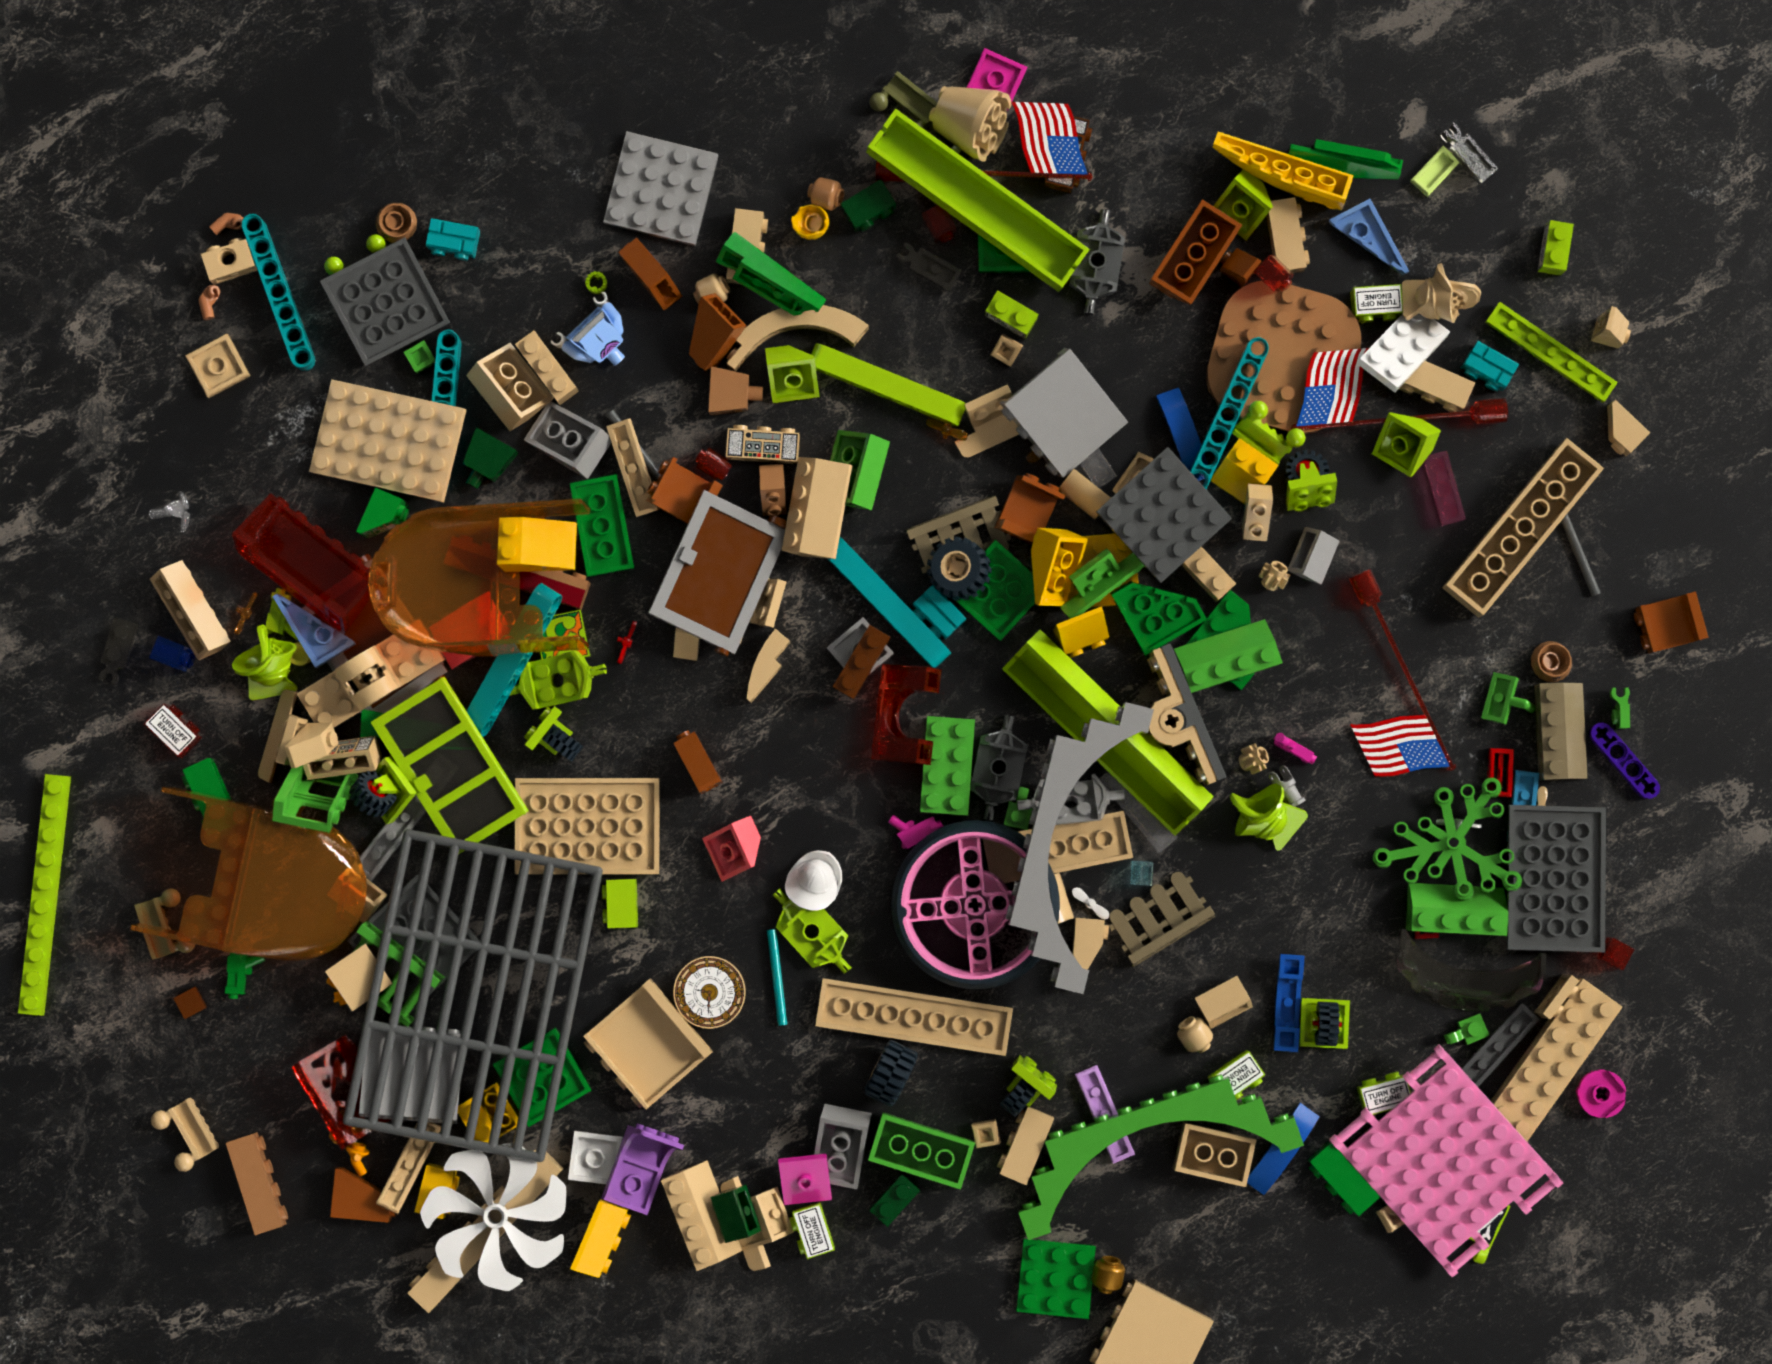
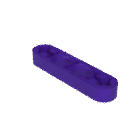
M1606 723L1593 725L1589 730L1591 741L1634 791L1644 799L1656 797L1660 791V784L1622 739ZM1596 729H1605L1604 736L1608 740H1611L1613 737L1615 741L1609 743L1604 748L1603 744L1607 742L1603 738H1596L1598 733ZM1614 745H1619L1623 750L1622 756L1618 759L1613 758L1610 754V749ZM1630 763L1636 764L1639 769L1635 777L1629 776L1626 772V767ZM1645 774L1646 777L1642 780L1646 784H1653L1651 788L1652 794L1650 792L1644 793L1645 786L1641 782H1638L1636 785L1634 781L1640 779Z

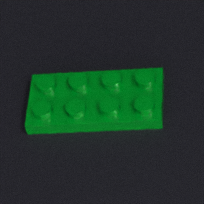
M617 474L570 483L587 577L635 569Z

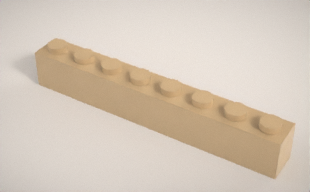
M546 1152L544 1161L537 1162V1171L534 1177L505 1205L506 1209L532 1203L550 1184L551 1175L557 1177L564 1168ZM503 1186L493 1194L495 1198L494 1203H499L505 1190ZM485 1203L481 1208L485 1210L488 1205ZM495 1209L491 1210L490 1219L493 1222H500L502 1219L501 1212ZM477 1215L478 1218L473 1223L468 1221L463 1227L483 1222V1216ZM508 1217L507 1221L513 1224L517 1218ZM503 1226L499 1228V1238L505 1232ZM486 1227L465 1247L460 1257L463 1276L481 1258L492 1228ZM436 1256L426 1266L429 1271L423 1277L418 1275L409 1284L412 1289L408 1294L428 1313L462 1279L445 1274Z

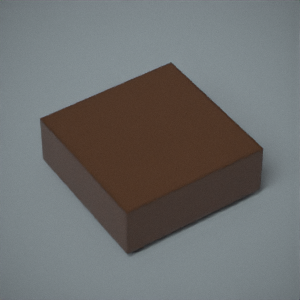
M193 987L173 998L184 1019L207 1008L197 987Z

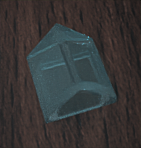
M1132 861L1130 885L1152 886L1153 862Z

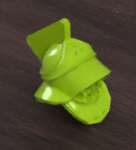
M265 625L257 626L260 644L241 653L232 663L236 674L248 676L249 699L259 700L279 696L284 690L296 692L297 685L287 678L290 672V659L297 648L296 644L276 640L273 637L268 638Z
M1277 783L1271 784L1250 798H1243L1234 793L1230 794L1232 805L1240 812L1235 835H1254L1256 838L1273 840L1277 851L1282 850L1307 819L1308 814L1305 810L1284 803V788Z

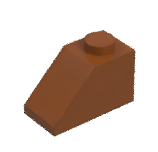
M1236 248L1233 253L1228 251L1221 259L1220 263L1223 265L1220 271L1242 288L1257 270L1261 260Z

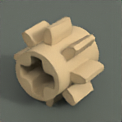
M1273 561L1271 565L1266 562L1259 574V577L1262 578V585L1271 591L1277 590L1278 587L1284 589L1290 577V574H1287V567L1279 561Z
M1256 743L1241 749L1243 754L1239 756V764L1244 771H1250L1253 775L1267 769L1265 764L1268 763L1269 756L1265 748L1257 747Z

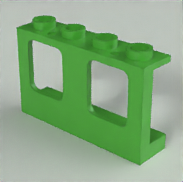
M303 765L291 768L274 800L272 821L330 833L333 825L339 822L340 812L345 810L346 799L350 800L351 794H349V791L358 779V774L307 780ZM314 782L340 786L335 798L308 792ZM302 806L328 811L327 823L296 817Z

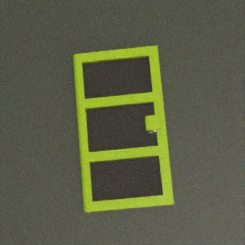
M445 676L440 677L433 684L371 721L374 729L404 776L416 791L418 799L442 836L478 843L529 811ZM459 849L458 855L465 850Z

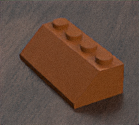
M1202 199L1154 273L1149 284L1167 296L1191 305L1242 227V224Z

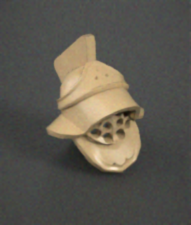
M1437 264L1433 278L1404 280L1402 282L1404 319L1408 321L1419 313L1428 319L1439 320L1442 318L1455 323L1457 316H1459V309L1471 308L1480 301L1481 290L1475 284L1448 280L1443 264Z

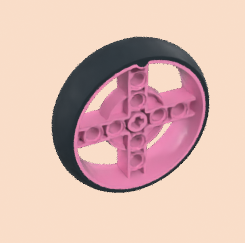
M971 820L956 822L927 835L915 845L904 859L898 870L892 890L891 910L893 924L899 941L908 956L921 970L931 977L959 988L987 989L1007 984L1024 975L1041 959L1031 956L1032 951L1028 950L1027 946L1021 954L1010 962L993 968L990 938L999 933L1008 921V919H1005L1009 905L1013 906L1015 896L1011 895L1012 890H1008L1005 883L998 876L984 870L981 839L1003 844L1022 858H1025L1027 849L1023 848L1025 836L1012 828L990 821ZM958 841L961 872L954 875L946 883L940 897L910 899L915 877L926 860L944 846ZM967 850H974L977 853L978 859L975 863H968L965 860L964 855ZM1048 863L1049 893L1054 916L1058 924L1060 896L1055 875ZM976 874L980 879L979 886L975 888L970 887L967 884L968 875ZM996 896L1004 897L1006 900L1005 908H995L993 906V899ZM973 898H977V902H982V907H979L977 912L974 911L973 907H969V903L973 902ZM953 900L958 904L956 913L951 914L945 910L947 901ZM928 902L933 905L934 912L932 915L926 916L922 913L921 906L923 903ZM943 919L951 932L967 940L970 971L947 965L933 956L921 943L912 922ZM980 922L983 924L984 933L978 936L972 933L971 926L973 923ZM978 946L985 948L987 956L981 960L975 958L973 954L974 948Z

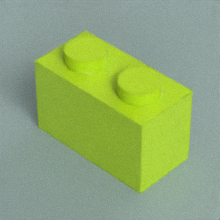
M637 879L606 880V885H602V899H607V909H603V924L607 923V928L638 927Z

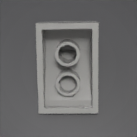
M553 402L545 406L524 438V441L586 479L589 478L612 443L610 436L602 428Z
M824 1104L814 1155L827 1154L830 1184L852 1189L858 1188L872 1113Z

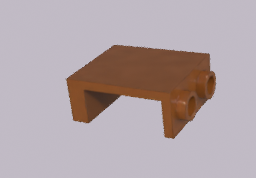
M672 457L661 463L657 471L660 475L657 481L653 480L648 487L646 493L649 496L646 501L688 524L702 491L706 490L717 496L723 485L715 480L712 482L706 481L677 464V458Z
M1026 473L1025 476H1016L994 528L1033 545V538L1037 528H1046L1057 500L1064 499L1065 495L1059 492V487L1050 483H1046L1045 486L1038 482V477Z
M1696 591L1635 608L1634 619L1636 625L1641 627L1643 634L1640 636L1641 644L1644 650L1647 649L1648 654L1709 638Z

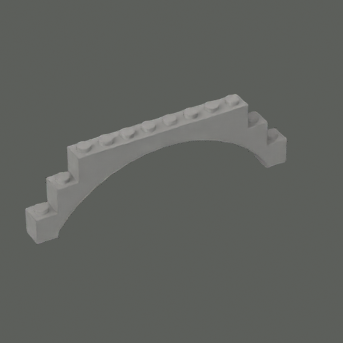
M1125 702L1122 707L1118 706L1115 720L1119 721L1118 725L1089 719V723H1084L1081 737L1085 738L1084 742L1056 735L1054 740L1050 739L1047 753L1051 755L1049 763H1044L1041 777L1045 779L1043 787L1038 786L1035 801H1039L1037 811L1032 810L1029 824L1033 825L1031 835L1026 834L1023 848H1026L1027 851L1025 858L1021 857L1018 864L1017 872H1021L1019 882H1014L1011 895L1015 896L1013 906H1008L1005 919L1009 920L1008 925L1036 932V936H1031L1028 950L1032 951L1031 956L1059 963L1058 967H1053L1050 981L1054 982V987L1084 994L1089 970L1081 967L1068 948L1052 908L1048 883V857L1055 824L1069 793L1079 778L1097 759L1121 741L1139 732L1148 733L1154 709Z

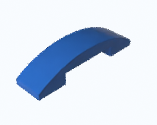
M1178 387L1156 395L1163 417L1168 424L1180 460L1190 471L1200 449L1201 442ZM1203 453L1201 457L1202 462L1205 465H1208L1205 454ZM1194 474L1195 478L1198 481L1204 479V477L1201 474Z
M1280 954L1274 1014L1275 1051L1298 1052L1304 955Z
M1299 1102L1290 1116H1294L1304 1143L1320 1116ZM1271 1144L1260 1161L1250 1171L1247 1183L1265 1195L1285 1170L1299 1148L1281 1153L1278 1146Z

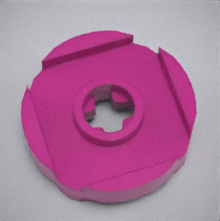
M1602 1069L1593 1070L1582 1077L1576 1088L1580 1107L1587 1114L1598 1118H1608L1616 1115L1621 1111L1626 1101L1624 1082L1618 1075ZM1598 1088H1606L1605 1096L1607 1098L1605 1100L1596 1098V1090Z

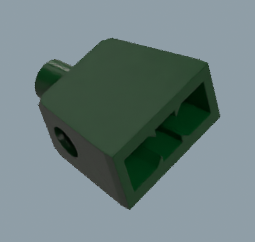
M476 428L463 461V465L472 470L466 483L478 489L484 477L495 482L515 459L518 452Z

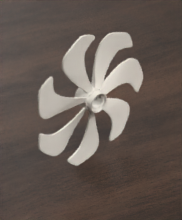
M513 1142L505 1143L502 1145L512 1147ZM472 1149L454 1153L448 1158L444 1171L455 1170L466 1173L479 1188L488 1207L484 1210L459 1192L445 1186H439L429 1193L421 1208L422 1221L426 1228H430L434 1220L443 1213L464 1212L483 1216V1222L454 1230L442 1236L435 1247L436 1255L445 1274L462 1278L463 1273L460 1266L462 1252L471 1240L486 1227H490L492 1230L478 1265V1277L488 1287L510 1291L517 1287L523 1279L510 1274L503 1266L499 1247V1228L503 1226L517 1253L526 1264L534 1268L546 1266L562 1253L564 1247L563 1234L548 1241H539L527 1236L507 1220L508 1217L546 1222L557 1220L563 1215L566 1208V1186L558 1177L551 1175L548 1191L543 1197L533 1203L507 1210L505 1205L534 1177L537 1171V1162L507 1156L510 1161L509 1179L499 1203H494L491 1169L487 1156L482 1151ZM495 1209L501 1212L502 1219L500 1222H493L490 1219L491 1210Z

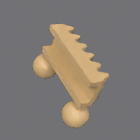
M192 1098L186 1099L168 1111H156L151 1117L152 1126L158 1130L167 1128L170 1120L173 1119L187 1143L191 1153H180L174 1161L175 1167L181 1172L189 1171L195 1161L219 1148L218 1142L215 1141L213 1133L210 1132L209 1126L205 1123L204 1117L200 1114V1110L196 1107L195 1101Z

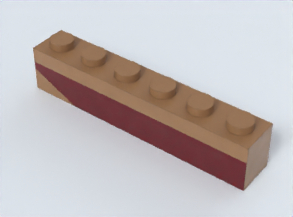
M461 534L459 538L452 536L444 560L446 566L532 594L537 585L543 583L562 595L560 604L582 610L591 584L586 580L587 576L573 572L571 576L563 573V571L504 572L497 565L498 551L495 550L496 546L486 542H482V545L473 543V538Z

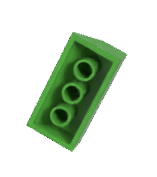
M1265 619L1174 649L1191 693L1282 664L1275 639Z
M1408 883L1406 931L1508 935V907L1504 888L1495 887L1492 892L1486 893L1481 889V886H1473L1474 894L1472 898L1462 901L1455 896V885ZM1461 886L1459 891L1462 894H1466L1469 888Z

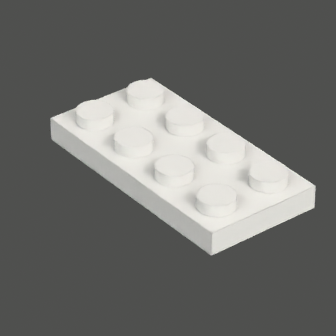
M1419 313L1408 321L1404 319L1402 314L1363 354L1357 364L1393 392H1396L1448 337L1450 331L1436 320L1425 318Z

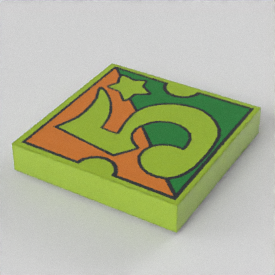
M581 610L553 616L539 641L542 659L571 653V651H579L584 658L591 657Z

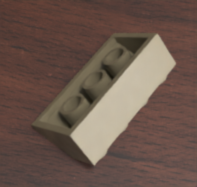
M1539 683L1534 685L1539 781L1588 779L1583 683Z

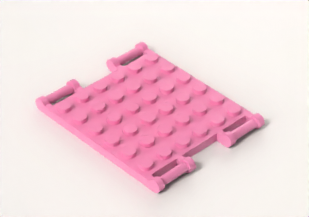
M1437 1045L1430 1056L1410 1073L1407 1071L1402 1076L1414 1091L1379 1121L1365 1107L1360 1112L1361 1115L1338 1135L1334 1134L1329 1140L1438 1260L1448 1274L1454 1277L1458 1273L1457 1270L1479 1251H1484L1489 1247L1487 1241L1478 1232L1479 1229L1512 1201L1527 1215L1532 1211V1206L1555 1187L1559 1188L1563 1181L1442 1046ZM1442 1059L1445 1064L1420 1085L1417 1079ZM1369 1122L1372 1127L1350 1146L1347 1147L1343 1143L1364 1124ZM1546 1174L1549 1180L1524 1200L1520 1195ZM1472 1237L1475 1243L1454 1261L1450 1262L1447 1257Z

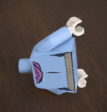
M601 292L605 298L602 302H598L593 297L597 308L567 337L557 332L561 337V341L555 343L551 340V343L557 348H562L565 353L575 360L587 363L594 361L601 363L607 357L616 366L625 357L617 348L623 342L621 337L623 333L621 315L609 302L606 293Z

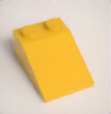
M527 517L499 518L497 565L504 572L575 570L577 523Z
M1037 528L1031 548L1035 604L1062 606L1070 600L1074 585L1069 576L1080 568L1088 538L1067 529Z
M1102 606L1056 624L1053 629L1060 649L1066 655H1069L1070 658L1083 654L1082 649L1089 646L1092 649H1096L1106 645L1104 640L1109 638Z

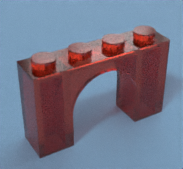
M882 664L871 759L885 762L931 765L933 741L906 737L899 725V712L905 699L913 693H939L941 669L926 666Z

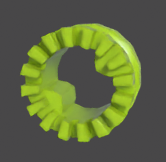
M594 271L587 275L585 284L591 293L601 294V292L606 290L607 280L602 273ZM596 277L597 280L602 279L603 284L601 288L597 289L595 286H590V281Z

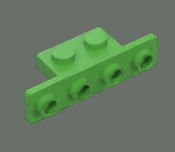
M1106 548L1069 576L1078 594L1060 607L1062 612L1069 619L1083 614L1087 609L1101 601L1103 597L1115 588L1120 587L1123 582L1138 573L1145 566L1133 553L1120 563H1117L1112 553Z

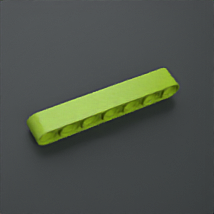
M815 343L811 355L815 359L816 371L949 425L959 426L965 411V402L825 345Z

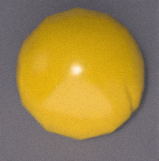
M814 204L799 207L795 216L791 218L792 227L801 238L807 240L820 238L825 234L829 226L827 212L821 206Z

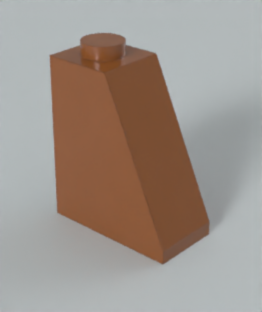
M638 238L627 243L618 252L626 265L664 311L682 297L668 273Z
M716 293L702 296L699 300L689 355L695 360L696 365L704 370L718 367L747 326Z
M689 730L676 736L678 741L673 744L698 791L704 794L722 784L723 782L695 732L690 734Z
M344 1167L335 1168L330 1217L388 1223L392 1221V1217H396V1213L376 1204L382 1192L381 1188Z

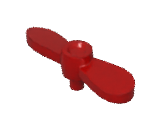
M634 620L627 637L621 638L618 636L617 641L621 642L623 646L617 661L619 664H622L627 648L631 647L633 641L631 637L637 625V622Z

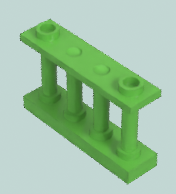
M369 921L364 922L357 930V933L361 935V941L354 951L364 944L367 946L374 944L379 948L383 931ZM392 938L386 962L393 958L401 964L404 947ZM414 954L412 955L409 973L413 972L417 975L420 982L401 1008L398 1021L400 1026L405 1025L408 1027L414 1021V1018L409 1013L418 1002L426 962ZM435 969L431 983L433 988L439 986L445 978L444 975ZM399 970L391 980L393 984L387 987L382 994L379 993L377 1005L389 1014L393 1003L390 999L395 993Z

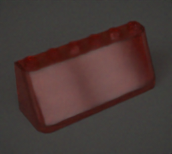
M270 493L232 533L235 548L244 559L343 634L352 626L381 584V575L373 567L368 568L362 564L359 556L345 551L344 546L334 538L331 540L327 537L325 531L320 526L310 524L303 513L298 510L296 512L289 508V504L280 496L276 498Z

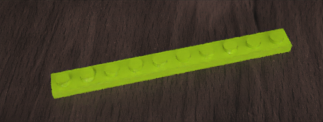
M45 774L18 1009L19 1014L44 1016L71 783V777Z

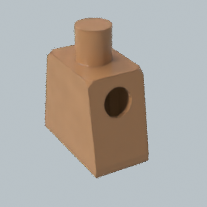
M711 367L709 415L748 411L749 400H763V387L749 386L750 377L747 374Z

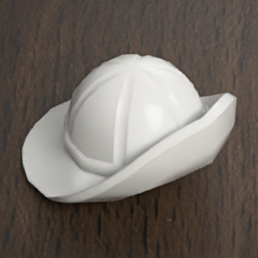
M812 851L802 856L791 868L786 879L785 891L789 899L797 906L808 910L817 911L828 907L836 899L842 883V870L839 862L830 852Z

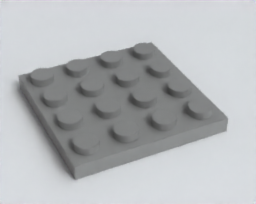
M626 131L603 223L696 246L719 157L718 153Z

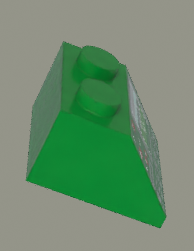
M375 488L356 532L368 539L398 527L401 521L405 522L408 517V504L399 497Z

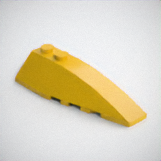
M1221 132L1217 133L1212 148L1232 163L1278 189L1301 197L1308 202L1325 205L1330 209L1341 211L1343 209L1354 175Z

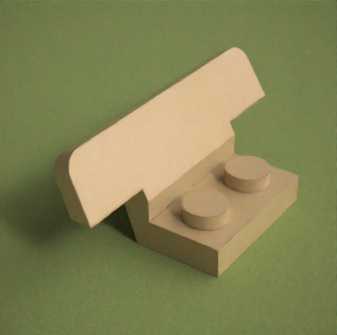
M1008 384L964 404L968 419L975 432L955 441V445L963 457H971L1019 435L1016 431L1017 424L1013 420L1009 421L1001 412L1003 407L1000 405V402L1007 401L1012 396Z
M768 578L749 623L774 628L786 581Z
M284 690L281 693L258 770L259 778L269 783L272 782L277 763L290 765L284 747L308 722L307 719L292 715L298 693L295 691Z
M737 1176L722 1183L721 1192L742 1186L739 1177ZM778 1187L750 1197L761 1231L750 1237L740 1239L739 1242L748 1267L753 1271L766 1269L771 1266L763 1246L764 1244L794 1233Z

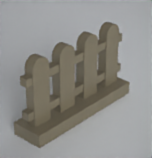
M995 495L905 529L910 540L914 538L916 542L912 545L914 551L919 550L924 566L920 568L922 573H926L927 569H930L927 562L928 559L932 560L933 558L930 555L931 551L934 550L932 544L941 541V544L944 545L945 539L950 538L954 540V535L963 532L965 538L975 542L984 551L995 540L1007 550L1009 549L1007 541L1011 539V536L994 528L1001 511L996 512L994 508L999 505ZM981 513L982 518L973 520L972 515ZM958 521L960 526L951 529L950 524ZM985 523L991 540L982 543L976 526ZM936 530L938 535L929 538L928 533Z
M1175 872L1171 876L1173 887L1165 891L1163 886L1156 884L1150 890L1153 899L1147 903L1140 897H1134L1130 901L1132 912L1124 915L1122 911L1116 909L1110 913L1109 917L1112 924L1109 925L1111 931L1116 930L1125 943L1122 949L1124 952L1130 951L1131 955L1128 956V960L1133 967L1215 918L1212 908L1210 906L1207 908L1203 906L1206 903L1204 897L1199 899L1191 887L1190 883L1193 882L1191 876L1186 878L1183 873ZM1176 892L1186 905L1180 911L1177 910L1169 897ZM1156 904L1166 920L1159 924L1149 910ZM1191 913L1192 917L1184 921L1183 917ZM1135 917H1137L1145 930V933L1140 936L1136 935L1129 923ZM1170 925L1172 929L1164 934L1162 929ZM1150 938L1152 942L1143 946L1141 942Z

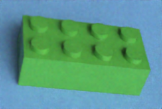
M927 716L920 813L968 816L975 719Z
M882 1112L868 1161L961 1190L975 1141Z

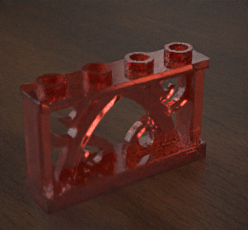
M346 1035L291 1067L341 1150L373 1132V1130L363 1129L354 1135L351 1130L352 1126L343 1124V1116L339 1111L340 1107H346V1102H334L331 1098L336 1087L335 1077L351 1081L357 1055L356 1046ZM333 1051H340L345 1063H340L337 1057L334 1060V1067H331V1053ZM323 1056L325 1067L313 1069L310 1063ZM326 1076L329 1077L330 1087L327 1089L324 1087L322 1081L328 1082ZM361 1079L354 1117L365 1119L364 1117L359 1116L362 1087ZM378 1118V1122L387 1123L392 1120Z

